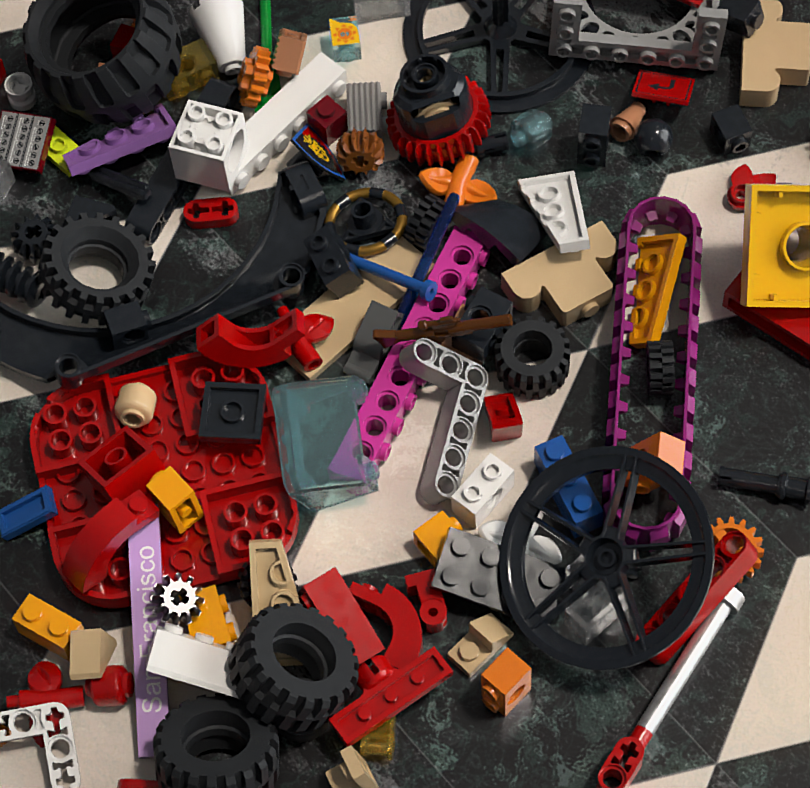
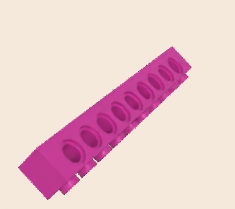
M456 225L454 226L427 278L437 283L438 290L436 296L429 302L418 296L402 329L416 328L421 320L432 321L439 320L440 317H455L461 304H466L467 298L465 295L469 289H474L479 276L477 272L480 266L484 267L490 257V250L472 231L466 229L462 232ZM460 261L467 262V264L459 265L457 263ZM446 285L456 286L451 289L445 288ZM436 308L443 309L442 312L438 313L433 312L432 310ZM416 340L403 341L392 346L329 467L331 483L363 496L368 486H374L379 474L377 468L380 462H385L388 459L392 448L390 443L394 435L397 437L400 435L404 426L403 417L406 411H412L417 400L416 392L419 386L423 387L427 382L407 372L399 361L401 350ZM397 381L407 382L405 385L397 386L394 384ZM391 405L394 407L392 410L389 411L381 409L383 406ZM379 430L382 432L377 436H371L368 434L370 431ZM360 455H366L369 457L365 461L355 460V458Z

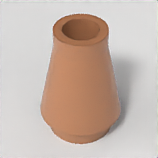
M633 102L627 109L611 119L610 134L614 139L620 142L633 139L636 127L641 123L643 116L646 114L644 105L639 102Z

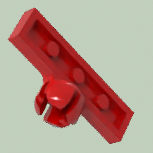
M435 646L400 669L394 668L383 655L371 657L370 661L373 664L370 668L365 662L359 666L357 670L359 674L357 685L363 691V694L328 719L329 724L346 747L355 744L453 676L452 668Z

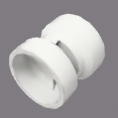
M23 72L9 75L5 80L4 87L11 107L18 111L31 109L37 101L31 77Z

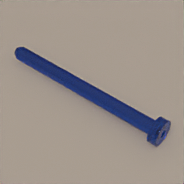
M454 192L449 194L412 278L424 281L459 203L460 195ZM410 289L406 290L398 308V312L405 314L400 324L401 326L404 325L418 295V292Z

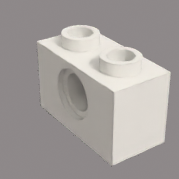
M489 453L451 496L452 512L474 529H477L514 487V469Z

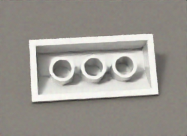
M165 623L164 627L157 625L145 661L146 671L238 698L235 693L237 687L236 685L232 686L229 676L231 670L228 667L234 642L227 641L226 646L214 643V637L208 634L196 632L195 636L182 633L184 628L175 624Z

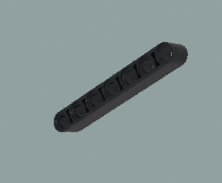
M212 77L207 82L197 102L233 110L238 101L240 90H238L236 85ZM169 149L147 183L149 188L152 189V195H149L145 201L137 200L124 225L126 227L131 223L135 226L133 233L136 236L143 234L147 238L146 243L151 245L160 236L190 184L188 181L175 178Z

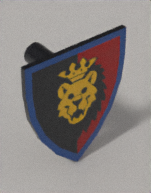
M307 123L290 140L299 152L286 163L287 167L307 160L317 177L325 171L331 176L344 181L346 178L335 155L323 139Z

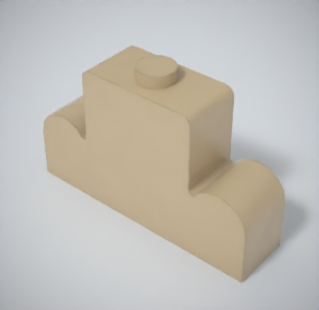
M760 0L764 14L763 23L759 29H755L750 38L742 36L739 106L769 107L777 101L780 85H808L810 76V23L781 21L783 6L778 0Z
M603 221L587 228L590 249L560 253L554 245L501 273V289L508 299L513 302V306L518 311L530 313L539 308L541 300H544L562 326H567L582 317H591L599 308L609 304L612 301L613 284L605 272L612 270L616 264L617 241Z

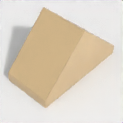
M101 628L72 630L70 632V679L102 678L117 646L116 639Z

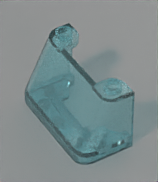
M356 375L289 382L276 386L272 390L284 487L291 498L313 512L379 491L377 480L380 477L379 468L374 461H371L363 453L357 410L358 405L365 403V397L368 396V388L365 381Z

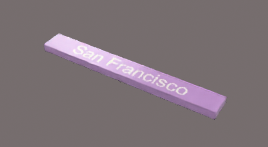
M160 517L128 538L139 759L154 758L153 738L156 734V728L169 712L168 677L146 671L145 666L157 625L162 627L165 625L160 622L164 616L162 612L157 615L152 613V610L159 604H153L149 601L151 595L157 594L153 590L156 583L163 584Z

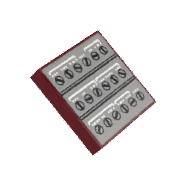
M2 110L0 115V168L42 174L56 120L48 116Z

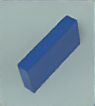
M45 485L1 508V537L9 541L58 515L52 488Z

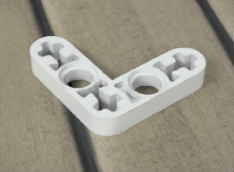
M50 702L0 712V725L5 724L3 717L9 716L8 726L12 735L6 736L7 730H0V743L43 735L52 788H64V786L57 784V780L62 779V769L57 768L54 770V763L65 764L73 760V767L66 766L68 775L75 777V782L70 784V788H80L81 774L71 714L64 704ZM57 708L59 713L65 714V718L60 719L59 724L61 731L66 728L68 729V735L57 734L49 738L48 732H55L54 723L47 721V716L52 715V709ZM21 714H28L33 720V725L27 732H19L15 728V719ZM58 740H65L70 745V752L64 758H56L52 753V746Z

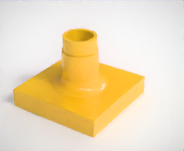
M745 184L740 305L745 307L810 308V185ZM796 230L799 236L798 246L792 254L787 255L786 243L788 237Z

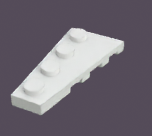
M574 171L517 180L519 191L560 253L590 249Z

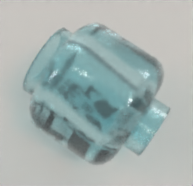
M528 109L511 122V141L518 148L534 151L551 138L553 129L551 118L544 111Z

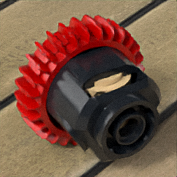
M421 54L408 60L402 67L400 78L395 85L393 100L390 101L391 109L387 110V132L396 151H399L401 157H407L410 163L417 160L419 166H422L427 161L430 167L433 166L434 162H439L440 166L443 167L444 161L450 160L454 164V158L460 156L465 159V152L474 153V145L482 146L481 138L488 137L487 130L491 128L490 120L492 119L488 98L482 87H478L476 81L470 82L467 76L438 55Z

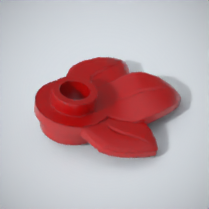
M746 164L739 166L731 175L732 186L727 192L729 205L734 209L744 210L745 199L737 197H745V184H775L776 174L762 173L753 175L751 169Z

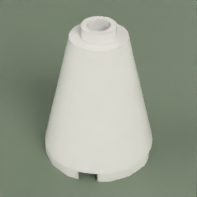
M200 0V6L194 10L192 5L188 12L194 28L218 70L226 73V75L238 74L243 59L246 57L243 1Z

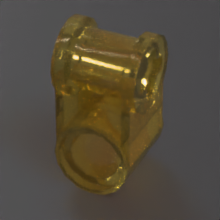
M396 715L361 739L360 755L363 758L367 755L386 756L388 760H393L396 739Z

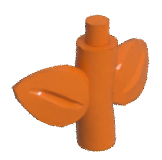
M465 154V159L459 157L453 172L441 167H430L420 171L418 175L430 193L436 196H445L444 201L451 204L452 207L464 205V203L472 204L497 199V193L489 183L478 179L471 180L479 160L470 154Z

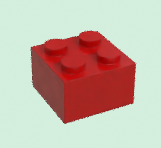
M127 425L77 462L93 487L109 502L116 497L122 501L137 490H141L144 494L148 493L146 485L150 482V479L157 472L166 469L156 451Z

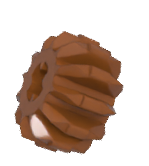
M366 127L363 131H357L353 128L351 133L343 132V136L341 139H338L336 145L338 164L343 165L344 171L353 170L355 175L358 172L368 175L370 170L377 171L379 165L383 164L385 156L383 139L378 138L376 132L368 133Z

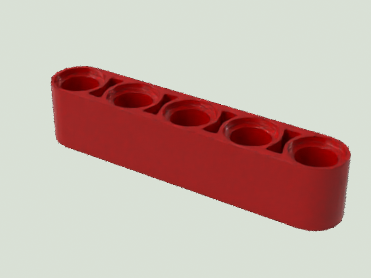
M730 531L715 545L713 577L702 608L684 634L669 648L649 659L651 663L661 665L669 661L754 565L758 552L744 533ZM743 547L738 553H735L738 548ZM718 571H721L717 577H714ZM690 575L645 624L646 636L657 629L673 613L684 595Z

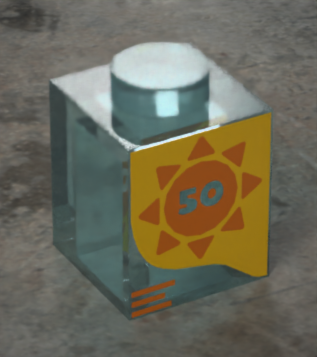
M357 15L329 19L334 62H351L362 59Z

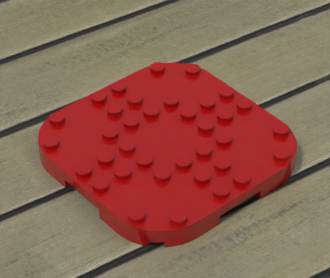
M197 351L168 358L167 365L113 378H110L109 373L85 379L81 386L76 389L60 387L46 398L47 403L39 413H35L31 423L30 447L39 486L41 488L47 485L52 488L58 515L47 520V531L54 563L62 581L76 597L91 605L103 608L131 606L128 539L121 544L112 556L108 566L107 577L83 594L62 574L64 559L72 542L89 520L109 503L93 487L77 462L125 426L117 419L114 411L118 392L122 386L128 383H143L149 386L157 396L153 419L150 423L131 429L156 451L165 468L171 466L194 490L204 513L202 518L181 535L159 513L162 577L168 575L174 580L175 574L181 573L182 581L185 582L191 576L194 578L190 585L192 588L199 585L205 588L240 579L238 577L239 571L243 572L245 570L242 567L245 562L248 565L250 564L249 540L282 539L287 554L297 536L299 511L267 384L261 445L200 442L198 437L205 381L266 384L264 377L257 368H240L224 365ZM146 493L145 495L154 503L150 493Z

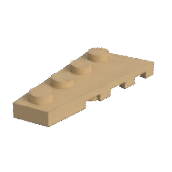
M282 539L249 540L252 618L254 615H258L260 610L269 606L273 607L275 604L287 603L288 606L291 603L301 604ZM274 653L281 666L303 665L297 659L287 654Z

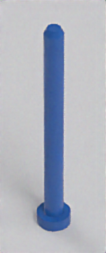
M350 253L359 270L418 292L420 298L428 302L436 296L438 285L435 281L427 279L422 282Z

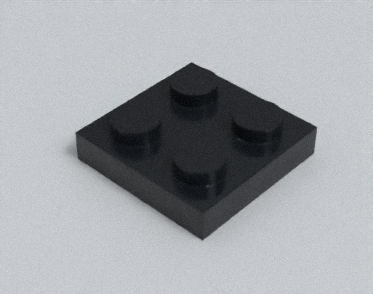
M205 381L198 435L200 442L261 445L267 394L266 384Z

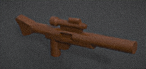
M511 314L460 321V318L446 316L440 317L439 320H421L416 328L402 330L375 329L373 330V339L378 341L383 348H388L403 341H417L421 338L430 339L439 344L444 342L447 337L473 334V331L512 326L513 320Z

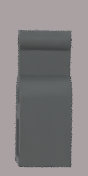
M372 300L356 334L353 350L343 368V372L371 385L380 362L385 358L390 347L383 348L378 341L373 339V330H398L405 314Z

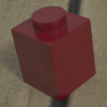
M328 95L306 111L308 124L328 147L339 139L343 132L348 131L347 111Z

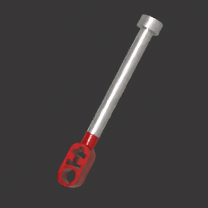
M732 588L697 628L630 736L624 737L617 742L598 773L597 788H610L603 782L608 777H614L620 781L621 784L616 788H629L642 767L644 749L728 615H736L745 602V597L736 588ZM629 752H632L634 757L630 756L625 763V768L621 766L623 755L627 756Z

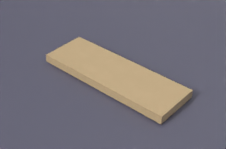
M402 236L388 250L364 257L366 260L422 282L427 280L435 265ZM359 270L364 280L363 284L342 298H339L328 289L303 311L304 316L308 314H321L334 319V327L330 336L321 342L312 344L322 358V364L315 370L307 372L293 354L285 361L310 383L313 382L353 346L356 334L372 300L394 309L413 290Z

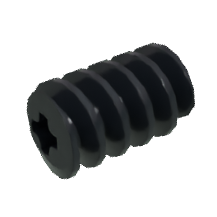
M0 252V292L6 293L10 298H16L18 302L25 303L30 308L38 307L47 298L42 293L44 283H38L39 271L34 273V268L31 266H27L24 269L23 262L18 261L15 263L13 257L8 256L5 258L4 252Z

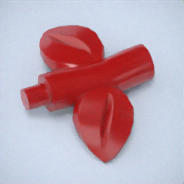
M281 306L276 312L281 318L290 311L287 306ZM308 314L304 316L305 336L298 342L291 344V355L293 354L307 372L315 370L323 362L312 344L321 342L330 336L334 327V319L332 317L321 314Z
M48 661L38 662L28 673L27 684L30 690H19V695L6 696L7 709L24 708L50 702L62 703L68 709L85 707L84 685L61 688L63 673L56 664ZM57 708L52 709V715L47 716V721H52L55 726V732H48L49 738L61 732L59 721L64 718V715L59 713ZM30 716L28 721L29 728L31 729L33 725V720ZM43 735L33 737L41 748L45 747Z

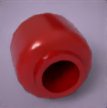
M108 665L102 678L85 680L86 695L92 698L93 703L97 707L123 706L134 694L133 674L128 672L123 665Z

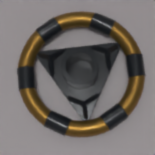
M375 187L360 188L344 194L332 204L326 214L324 226L328 225L337 233L335 227L336 217L339 212L356 201L351 207V215L341 238L349 253L359 257L372 256L388 250L403 235L408 219L405 205L400 198L386 189ZM364 198L388 202L394 208L397 220L396 225ZM388 234L382 240L372 245L360 246L350 244Z

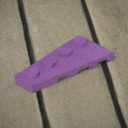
M162 103L154 106V113L146 117L140 114L134 117L132 120L133 124L126 128L115 127L107 131L105 139L101 141L92 139L62 156L72 177L84 175L95 167L115 163L120 157L128 154H137L148 146L169 141L175 132L176 124Z

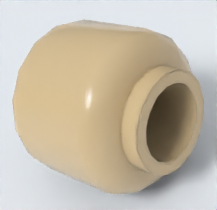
M140 382L128 383L122 386L118 392L114 412L117 419L129 428H139L149 424L153 419L157 396L149 386Z

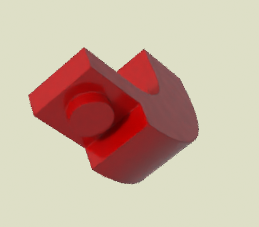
M294 308L275 322L259 328L240 327L219 313L196 327V343L199 352L218 363L240 368L263 367L283 361L291 356V344L298 342L305 336L304 313L298 308Z
M137 490L122 501L116 497L97 512L76 536L65 556L62 574L83 594L107 577L109 562L116 550L131 535L158 518L160 509L141 490Z
M352 582L349 590L360 608L383 619L393 632L392 641L384 655L394 668L400 669L422 655L423 636L421 622L416 609L401 591L389 584H386L380 594L378 589L370 584L362 583L360 585Z

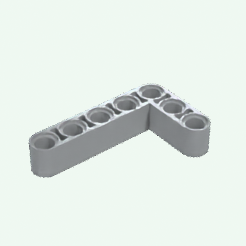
M421 338L401 350L399 361L407 372L447 391L420 487L421 496L428 504L436 505L450 499L460 487L488 384V374L480 364L430 339Z

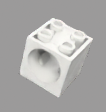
M188 99L168 146L175 178L230 192L249 147L244 114Z

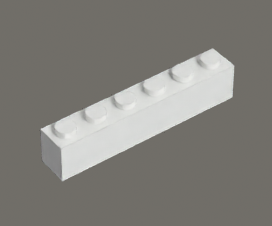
M320 52L299 72V75L291 79L245 123L249 147L231 191L228 192L230 195L246 187L250 178L255 173L266 168L270 159L288 146L289 141L308 123L306 111L326 95L334 99L335 97H340L345 92L347 75L344 68Z

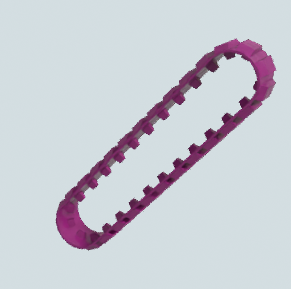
M666 196L650 197L640 201L634 209H629L621 223V233L619 234L605 446H617V442L626 440V430L618 428V415L628 412V403L619 399L620 388L629 386L630 376L621 373L623 360L631 359V349L623 346L624 334L633 332V323L625 320V308L634 306L635 296L626 293L627 282L636 280V270L628 268L629 256L637 254L638 245L632 243L631 239L635 234H640L641 230L649 225L661 224L670 226L687 237L689 245L684 248L682 256L690 260L689 272L681 273L680 283L688 285V298L680 299L679 309L687 312L686 324L678 326V335L686 338L685 351L677 352L676 362L684 365V378L675 379V389L683 392L682 405L674 406L673 415L681 419V432L675 433L672 436L685 441L683 476L690 482L695 411V369L698 349V314L700 307L699 289L703 239L701 238L702 227L696 213H692L686 204ZM615 470L603 471L601 504L604 511V523L615 488ZM669 494V500L676 502ZM677 504L676 512H668L664 522L659 525L644 527L629 522L625 535L626 544L666 543L671 538H679L686 524L685 516L679 505ZM622 509L617 510L613 527L618 528Z

